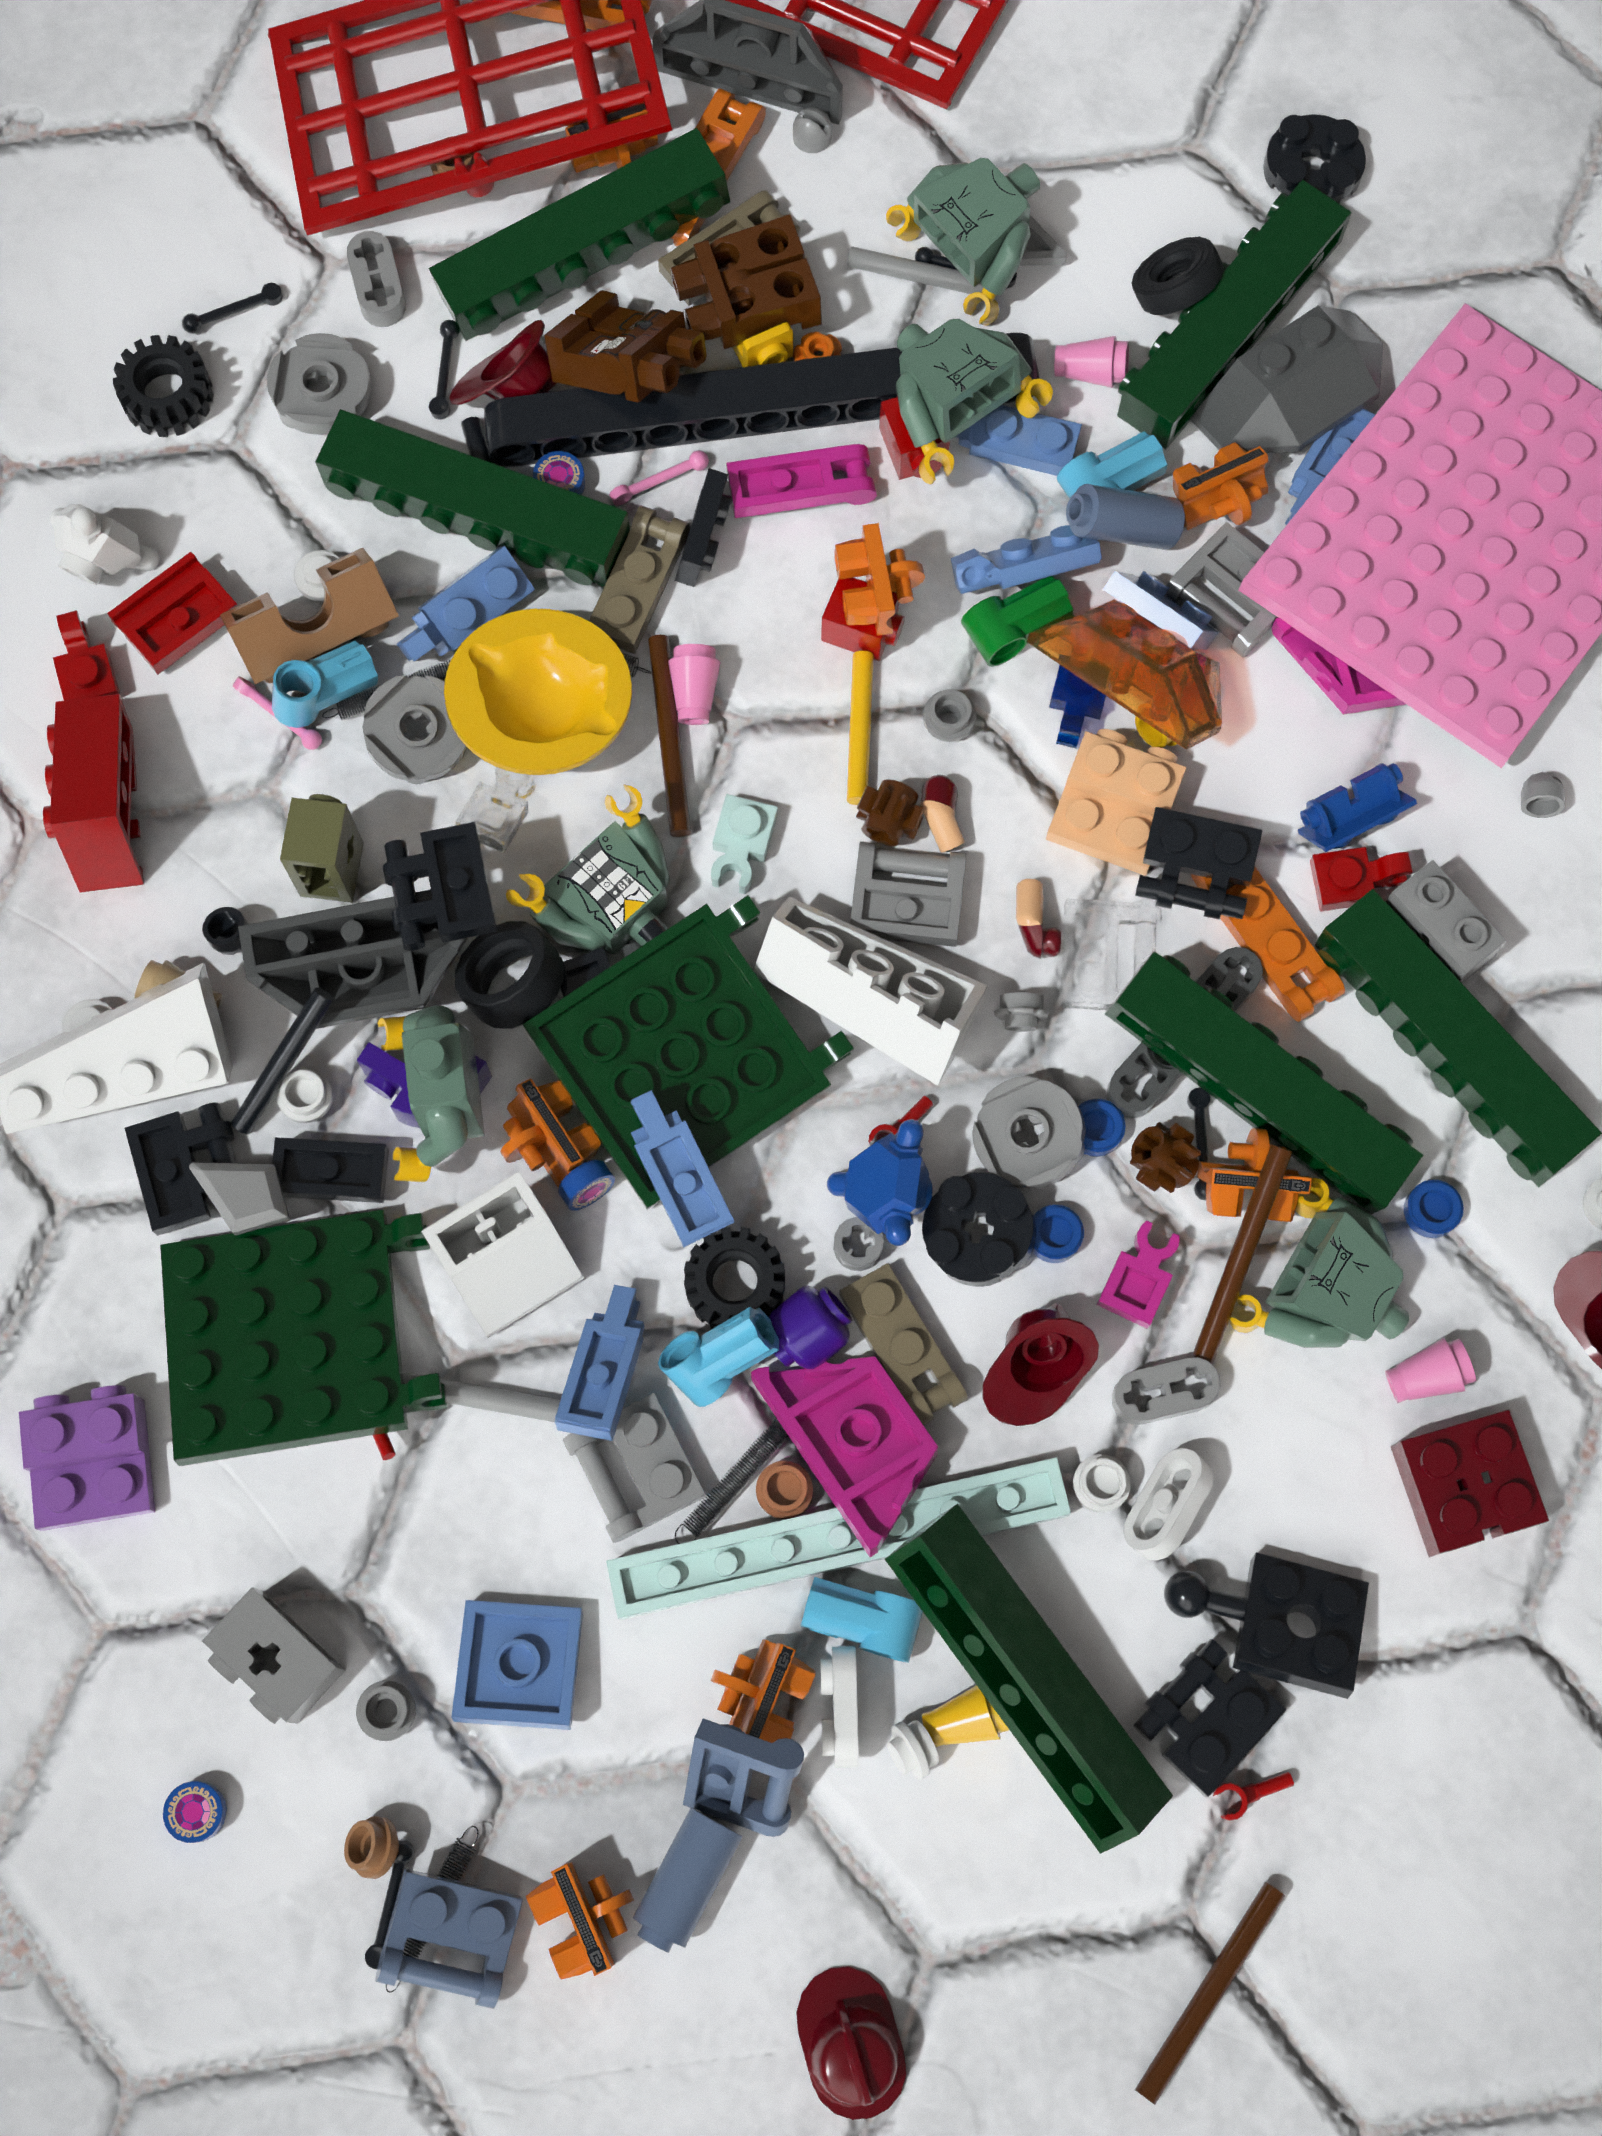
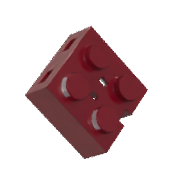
M1510 1410L1406 1439L1391 1447L1429 1557L1484 1541L1485 1538L1482 1532L1484 1529L1499 1525L1500 1527L1489 1530L1492 1539L1549 1521ZM1488 1471L1491 1482L1485 1484L1481 1473Z

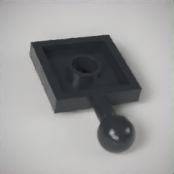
M1257 1552L1250 1561L1245 1597L1210 1589L1207 1581L1200 1574L1193 1571H1180L1171 1576L1164 1588V1599L1168 1608L1177 1616L1193 1618L1204 1611H1208L1240 1621L1233 1668L1346 1699L1354 1692L1369 1582ZM1293 1612L1307 1615L1315 1625V1636L1303 1638L1294 1634L1287 1624V1615Z

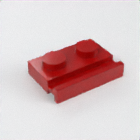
M189 552L107 614L112 623L119 628L130 644L155 673L159 675L222 628L224 623L220 614L238 605L212 574L200 564L196 556Z

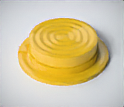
M526 609L510 612L486 622L461 643L454 653L446 672L444 698L448 718L454 731L465 746L479 758L495 767L514 773L548 775L577 768L599 756L613 743L628 718L632 701V682L630 671L622 652L602 629L590 621L568 612L552 609Z

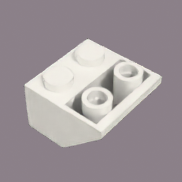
M520 1171L421 1231L487 1338L584 1279L555 1227Z

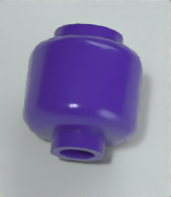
M803 1286L769 1315L774 1331L779 1338V1351L774 1354L787 1367L796 1362L805 1369H814L846 1346L850 1339L848 1325L853 1319L842 1302L827 1287L824 1286L822 1289L817 1290L811 1286Z

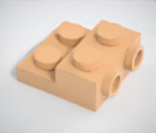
M1100 729L1096 735L1085 731L1068 775L1064 791L1048 829L1046 840L1146 876L1150 865L1143 864L1155 808L1171 810L1187 767L1177 764V756L1167 749L1150 747L1147 752H1143L1126 746L1128 742L1126 737L1114 730Z

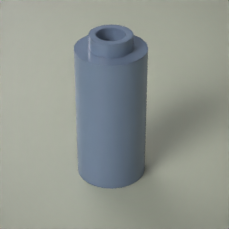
M1092 484L1080 486L1070 497L1066 507L1067 521L1071 531L1077 537L1162 550L1171 549L1177 544L1182 535L1185 522L1183 506L1176 498Z
M690 1808L633 1916L634 1920L642 1924L637 1935L668 1953L674 1943L685 1948L743 1836L707 1815Z

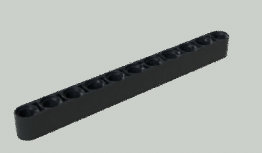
M1006 333L1032 369L1029 374L1032 380L1039 379L1032 337L1024 333ZM897 347L680 375L677 386L670 392L663 393L653 390L639 403L626 400L625 391L621 394H608L584 388L497 399L488 403L484 408L489 458L496 465L516 467L536 464L542 456L555 451H564L577 458H586L880 420L881 402L897 397L896 382L901 376L899 357L902 352ZM1015 395L1005 403L1016 402L1017 395Z

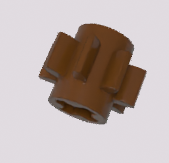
M890 779L883 780L878 791L866 786L856 808L859 810L856 818L864 821L861 828L862 832L871 840L886 846H897L902 835L914 840L923 820L922 814L925 810L924 807L916 805L919 798L918 793L910 786Z
M1158 1122L1156 1126L1144 1129L1134 1140L1131 1149L1132 1159L1130 1164L1140 1170L1136 1180L1154 1192L1161 1186L1170 1193L1174 1192L1175 1188H1181L1191 1182L1198 1171V1156L1201 1155V1151L1191 1144L1195 1135L1177 1123L1168 1128L1163 1123Z

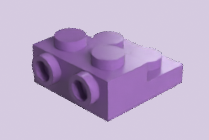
M112 1385L92 1389L90 1391L91 1400L69 1403L68 1395L38 1397L33 1400V1410L19 1412L23 1469L30 1472L34 1527L36 1530L46 1531L155 1513L144 1399L134 1393L126 1394L125 1386Z

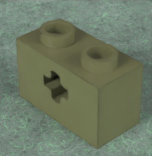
M313 794L309 796V799L291 797L280 861L300 897L353 903L364 842L347 804L342 803L335 797L324 794Z

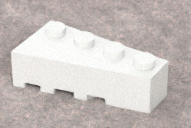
M788 897L773 915L753 969L755 974L767 980L773 986L793 996L937 1086L966 1040L988 985L791 897Z
M205 963L187 970L184 975L164 985L161 983L143 992L141 996L113 1010L111 1008L93 1017L91 1021L69 1032H63L0 1064V1117L5 1133L9 1134L228 1084L233 1063Z

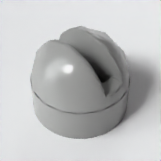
M816 107L802 109L793 122L794 144L806 153H818L825 150L832 139V124L828 114Z
M1540 772L1531 775L1523 783L1521 810L1524 814L1535 818H1548L1556 816L1564 810L1565 790L1558 778L1549 773Z

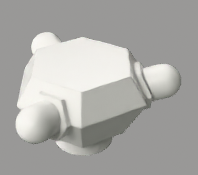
M71 504L66 508H56L50 515V523L54 528L55 548L64 553L58 567L83 581L97 586L103 573L114 575L122 568H137L150 571L159 564L158 553L153 548L141 546L136 533L81 504Z

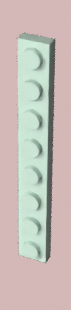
M1057 1457L916 1489L880 1550L872 1557H869L838 1509L833 1508L607 1560L606 1563L617 1617L619 1620L885 1559L924 1525L957 1503L981 1536L1068 1517L1071 1515Z

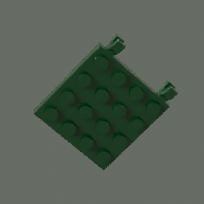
M749 895L717 917L708 904H705L523 1024V1028L647 1210L659 1203L660 1199L634 1147L636 1143L631 1132L641 1128L642 1125L631 1104L633 1098L652 1090L664 1116L677 1111L682 1122L686 1121L708 1168H710L828 1089L831 1083L823 1071L848 1057L851 1051L854 1050L841 1030L809 1052L730 937L744 931L759 920L760 911Z
M382 1209L256 1229L236 1236L230 1233L160 1245L173 1459L178 1466L408 1430L407 1413L447 1408L445 1385L440 1382L439 1373L418 1376L404 1384L391 1253L430 1249L428 1241L421 1232L427 1228V1225L423 1223L421 1213L401 1216L391 1224H388L387 1216Z

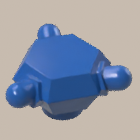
M914 1119L904 1121L895 1135L891 1133L850 1160L849 1168L846 1172H834L827 1180V1188L832 1195L845 1197L844 1200L849 1211L877 1234L883 1232L888 1242L895 1246L904 1245L909 1241L911 1236L910 1226L914 1224L913 1215L922 1213L928 1207L933 1194L929 1172L921 1157L923 1148L920 1144L924 1135V1129L921 1123Z

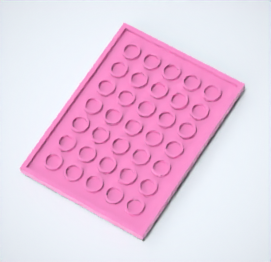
M1465 303L1245 576L1238 591L1502 768L1602 633V391Z

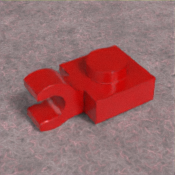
M77 610L57 615L58 627L68 652L67 654L53 657L63 700L120 694L111 657L105 644L91 647L86 624L84 621H80Z
M1366 847L1314 854L1310 860L1320 912L1349 908L1370 890L1380 887L1400 886L1407 880L1406 875L1413 873L1408 852L1389 854L1369 862Z

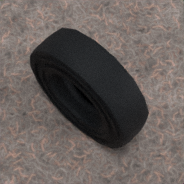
M1201 236L1186 237L1165 245L1145 259L1133 275L1132 289L1145 312L1152 315H1169L1192 306L1209 294L1222 278L1223 263L1215 246L1209 239ZM1184 272V273L1181 274L1180 276H1178V277H1176V278L1170 280V279L1173 278L1174 276H1176V275H1178V274Z

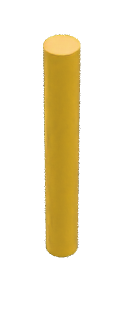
M869 651L854 652L852 660L847 803L851 805L859 804L863 792L869 784L874 658L873 653Z

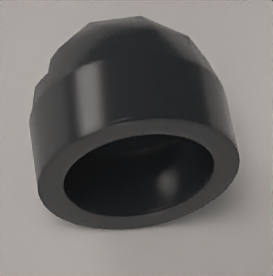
M221 907L206 917L202 931L213 949L222 954L234 955L242 951L238 926L247 925L248 922L236 908Z

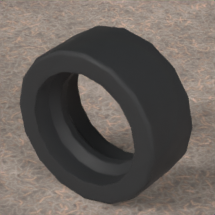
M507 921L496 925L497 932L477 936L462 953L455 969V989L461 1000L482 1022L493 1028L512 1029L521 1026L546 1010L558 996L564 981V961L558 951L539 928L525 921ZM532 956L527 970L517 982L506 990L487 994L492 980L503 967L515 959Z

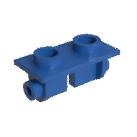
M1380 763L1367 772L1351 779L1350 782L1354 793V798L1349 799L1347 788L1340 785L1308 801L1306 809L1300 812L1301 820L1305 826L1298 829V834L1323 851L1328 852L1331 849L1346 846L1354 837L1377 825L1393 821L1399 813L1416 805L1417 801L1415 798L1398 789L1397 785L1403 782V775L1396 764L1392 763L1387 766L1384 763Z

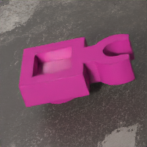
M1145 1221L1135 1235L1134 1246L1137 1256L1134 1257L1121 1251L1096 1304L1146 1329L1151 1325L1173 1276L1158 1267L1174 1255L1180 1242V1236L1173 1233L1165 1248L1156 1249L1152 1247L1147 1238L1153 1225L1149 1221Z

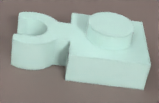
M726 794L712 842L713 850L723 852L725 855L716 859L712 865V886L719 888L722 875L732 870L741 875L739 893L746 894L752 884V869L749 859L765 862L778 816L777 806Z

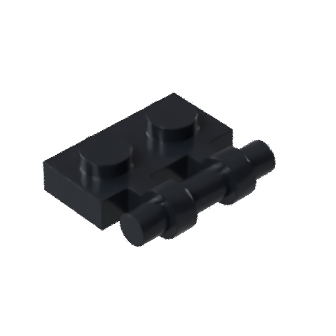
M1156 807L1143 864L1164 868L1161 879L1140 875L1135 896L1156 900L1155 906L1171 909L1172 904L1202 910L1204 911V917L1220 920L1221 915L1243 919L1247 898L1226 894L1228 882L1247 887L1250 886L1263 830ZM1184 872L1211 878L1209 890L1177 883L1179 873Z
M475 822L421 832L424 851L422 854L409 856L404 840H393L384 845L387 862L383 865L385 883L392 886L396 907L391 912L394 930L401 933L404 950L414 951L424 948L426 944L423 928L432 923H438L439 934L443 943L497 932ZM429 877L433 899L417 902L414 882L418 878Z
M208 1103L199 1107L198 1112L202 1126L187 1130L184 1117L179 1111L124 1128L151 1229L157 1236L211 1219L206 1201L208 1195L190 1170L189 1165L196 1163L193 1152L204 1148L209 1149L213 1163H236L231 1147V1142L235 1140L231 1122L224 1121L219 1103Z
M1210 1639L1197 1655L1190 1652L1179 1665L1182 1669L1180 1674L1162 1694L1158 1691L1152 1694L1144 1703L1147 1710L1133 1725L1149 1742L1155 1738L1164 1726L1177 1737L1163 1752L1162 1756L1204 1797H1209L1287 1710L1246 1671L1237 1670L1224 1683L1214 1671L1226 1659L1228 1653L1213 1639ZM1200 1687L1211 1700L1189 1722L1179 1710Z

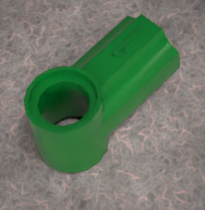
M1049 576L1003 600L999 596H991L980 601L963 615L961 624L987 665L994 667L1014 658L1032 638L1072 618L1074 609L1070 603L1069 594L1061 581L1053 578V576Z

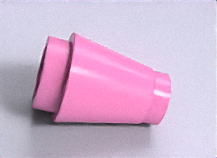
M1116 336L1056 345L1054 360L1055 377H1065L1114 388V384L1121 383L1128 373L1129 342L1117 341Z
M704 644L678 645L674 647L673 658L668 660L676 710L678 712V722L685 725L708 724L721 662L716 659V649L712 646Z
M1442 1338L1399 1363L1395 1368L1385 1371L1387 1381L1397 1403L1405 1400L1410 1401L1465 1392L1464 1385L1476 1381L1471 1360L1459 1338L1450 1342H1446Z

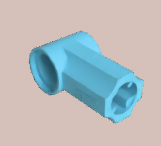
M1143 431L1098 456L1094 452H1086L1077 456L1061 469L1057 476V482L1069 499L1084 484L1134 491L1164 475L1168 464L1163 454V448L1156 437Z
M352 641L308 662L302 660L284 662L276 669L273 676L272 711L274 716L280 723L288 727L300 728L308 726L315 721L320 710L377 685L378 674L372 657L363 644L360 645L356 641ZM290 691H301L305 693L306 696L298 698L292 697L286 693Z
M748 1307L701 1336L695 1331H687L680 1334L665 1347L660 1355L658 1365L694 1405L705 1407L715 1402L727 1391L734 1376L779 1351V1338L774 1331L769 1317L760 1308L753 1309Z
M814 1577L801 1627L834 1638L858 1643V1648L864 1651L909 1663L923 1611L914 1600L877 1590L874 1591V1594Z

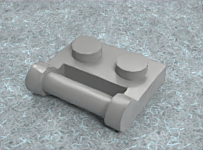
M1225 522L1167 583L1169 590L1166 595L1174 602L1179 600L1185 602L1187 599L1212 615L1213 617L1209 624L1232 642L1231 649L1244 658L1272 627L1275 619L1278 617L1238 591L1242 580L1265 552L1228 522ZM1202 575L1250 614L1253 619L1247 626L1244 625L1195 585L1194 582Z
M860 842L850 924L883 939L956 947L966 853L950 852V857L875 849L876 843ZM873 870L947 878V886L940 887L872 879Z
M655 1393L622 1409L613 1439L646 1506L630 1513L597 1444L605 1440L570 1433L563 1438L569 1455L577 1456L609 1521L605 1528L613 1543L636 1534L706 1496Z

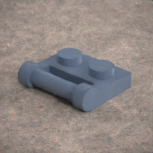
M703 1718L694 1737L683 1805L766 1836H780L789 1827L792 1811L788 1800L793 1778L798 1776L802 1769L804 1760L803 1748L792 1739L783 1738L770 1743L748 1735L736 1726L718 1724ZM753 1770L769 1775L765 1798L760 1801L748 1796Z
M405 1868L379 1959L375 1982L394 1986L397 1980L472 1997L475 1998V2005L494 2009L500 1995L503 1973L523 1899L519 1895ZM407 1938L484 1955L485 1960L482 1971L477 1973L404 1956L403 1952Z

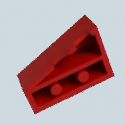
M120 694L56 701L54 724L47 726V741L53 756V764L45 766V781L48 793L51 796V805L44 806L43 822L46 834L49 839L56 838L80 893L144 885L143 868L138 865L130 845V839L141 838L139 820H130L131 792L137 791L134 735Z

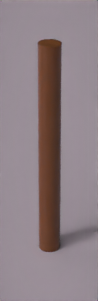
M660 634L651 636L648 639L669 830L672 837H685L691 834L678 713L668 660L671 659L669 637Z
M1273 1144L1269 1148L1192 1356L1195 1358L1199 1357L1214 1363L1293 1153L1290 1150Z
M1264 1882L1135 2088V2091L1154 2105L1159 2100L1285 1898L1282 1892L1269 1883Z

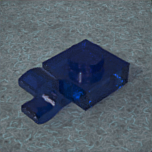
M1062 653L1049 708L1064 711L1056 744L1076 749L1085 716L1100 720L1114 664Z

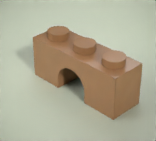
M360 548L316 569L324 588V602L320 610L311 618L301 621L285 618L279 613L268 592L220 614L255 685L264 680L266 683H273L276 669L284 662L315 659L341 647L342 643L359 635L362 638L375 636L389 626L388 621L399 617L373 559L364 548Z

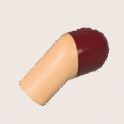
M934 775L922 787L920 806L925 809L923 814L940 852L943 853L965 843V840L955 819L958 797L957 787L947 776Z
M1036 879L1020 881L1016 886V920L1027 952L1041 959V955L1055 957L1061 950V931L1056 927L1043 928V884Z

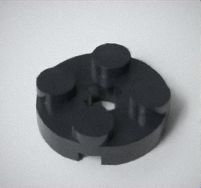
M1290 115L1285 117L1268 144L1263 164L1266 182L1271 189L1274 184L1278 191L1284 192L1287 195H1290L1297 185L1304 180L1337 203H1340V200L1347 197L1350 193L1352 196L1360 184L1366 164L1365 150L1358 138L1359 130L1357 126L1350 120H1337L1325 115ZM1315 156L1322 159L1324 163L1321 164L1319 170L1311 169L1309 161L1302 159Z
M968 1173L961 1177H950L940 1185L938 1192L931 1198L925 1210L922 1234L928 1255L949 1278L968 1286L983 1287L1002 1281L1001 1278L1010 1275L1015 1269L1018 1271L1027 1262L1035 1244L1036 1222L1024 1194L1010 1181L990 1173ZM976 1216H986V1223L994 1227L992 1235H983L980 1243H972L971 1234L965 1230L966 1224L973 1222Z

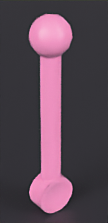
M694 451L690 455L689 460L630 486H617L610 492L609 496L614 505H623L633 495L689 470H704L709 464L708 455L704 451Z
M238 676L233 683V687L243 695L250 697L274 716L272 701L257 691L251 682ZM288 727L301 737V742L305 748L314 750L321 746L322 736L317 730H307L305 727Z

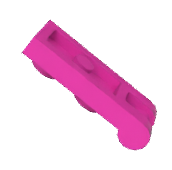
M851 444L727 462L728 483L732 496L734 517L742 518L844 502L852 505H863L873 501L877 493L874 479L869 477L867 473V468L871 464L867 446ZM842 470L847 473V478L834 480L832 471Z

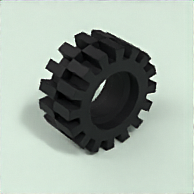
M159 335L150 336L152 345L146 347L142 339L134 342L137 350L136 353L133 354L127 348L121 353L125 364L116 362L113 370L117 377L112 378L116 395L130 422L135 427L139 424L142 432L151 435L153 428H155L159 437H168V428H173L176 436L185 434L182 425L187 422L193 429L200 424L196 414L199 413L207 417L210 411L207 402H213L214 397L211 389L213 385L198 351L194 352L192 345L185 340L180 346L176 336L168 335L166 344H163ZM173 374L182 378V384L179 389L167 397L151 398L145 394L146 386L159 376Z
M730 1226L722 1228L720 1234L714 1236L712 1233L704 1237V1242L700 1246L695 1244L690 1251L691 1258L689 1262L686 1261L684 1286L690 1307L694 1309L695 1315L702 1323L704 1321L709 1323L711 1329L748 1307L753 1309L760 1308L769 1317L770 1313L783 1302L785 1291L784 1263L781 1262L780 1253L775 1245L772 1247L768 1243V1238L761 1233L758 1236L753 1235L750 1228L741 1227L740 1231H731ZM739 1260L753 1268L757 1276V1285L749 1297L740 1301H729L722 1298L715 1291L713 1286L714 1274L725 1262Z

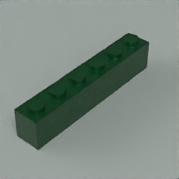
M695 128L428 269L439 295L453 320L457 323L463 338L467 341L477 335H485L494 331L500 323L521 312L536 309L545 299L566 288L580 286L589 276L610 265L624 263L633 253L654 242H662L671 238L682 224L697 217L704 219L715 215L724 205L731 202L726 176L698 128Z
M1304 180L1297 185L1290 195L1284 192L1281 193L1266 216L1267 222L1259 230L1256 227H1252L1238 247V256L1231 264L1226 261L1222 262L1224 267L1222 278L1215 288L1202 300L1182 310L1178 318V323L1180 324L1171 334L1167 331L1160 334L1148 353L1150 359L1141 369L1134 366L1126 374L1118 388V393L1122 396L1117 416L1139 432L1145 431L1149 435H1154L1162 448L1166 450L1192 420V415L1236 359L1251 350L1342 242L1352 212Z
M342 409L339 410L315 461L325 487L340 498L352 500L354 497L373 503L378 510L387 515L400 517L401 514L413 517L420 520L425 527L437 533L447 534L449 531L467 537L471 543L484 550L495 551L497 546H505L514 550L516 557L523 563L535 568H543L546 565L563 571L570 580L581 585L588 586L596 583L605 586L630 532L628 512Z
M1374 889L1370 890L1324 928L1314 946L1319 950L1318 954L1325 964L1349 982L1356 990L1355 995L1358 1002L1368 1013L1373 1016L1379 1015L1393 1030V1038L1398 1046L1406 1054L1412 1057L1417 1056L1431 1071L1430 1077L1435 1086L1444 1095L1451 1098L1455 1097L1469 1112L1468 1118L1473 1127L1482 1136L1488 1139L1493 1138L1508 1154L1506 1158L1510 1167L1521 1178L1532 1180L1539 1188L1602 1134L1592 1121Z
M1154 951L1140 966L1105 1012V1015L1252 1127L1266 1129L1269 1140L1277 1146L1285 1147L1287 1150L1292 1151L1291 1156L1357 1207L1370 1215L1385 1209L1424 1156L1411 1146L1413 1144L1411 1137L1397 1126L1392 1124L1383 1125L1367 1112V1104L1354 1093L1347 1090L1339 1091L1322 1078L1324 1073L1315 1063L1305 1057H1294L1278 1045L1279 1039L1270 1029L1257 1022L1250 1024L1234 1012V1004L1224 994L1215 989L1209 988L1205 990L1189 977L1191 975L1190 971L1179 960L1169 955L1162 957Z
M957 1503L919 1529L886 1557L885 1561L1101 1854L1140 1835L1173 1797V1794Z

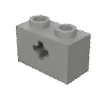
M1434 860L1430 861L1392 891L1386 900V903L1461 983H1464L1489 963L1507 942L1502 934Z
M253 1587L202 1640L213 1652L208 1659L210 1665L232 1684L238 1678L242 1679L255 1692L249 1700L250 1703L273 1724H276L280 1718L285 1722L297 1724L346 1671L267 1594ZM265 1648L273 1651L280 1649L275 1657L277 1663L281 1665L277 1672L261 1671L266 1662L260 1653Z

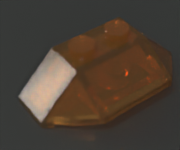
M1114 599L1072 614L1029 633L1027 643L1187 750L1220 732L1222 726L1220 663L1199 649L1189 648L1177 640L1172 633L1161 629L1137 613L1129 605Z

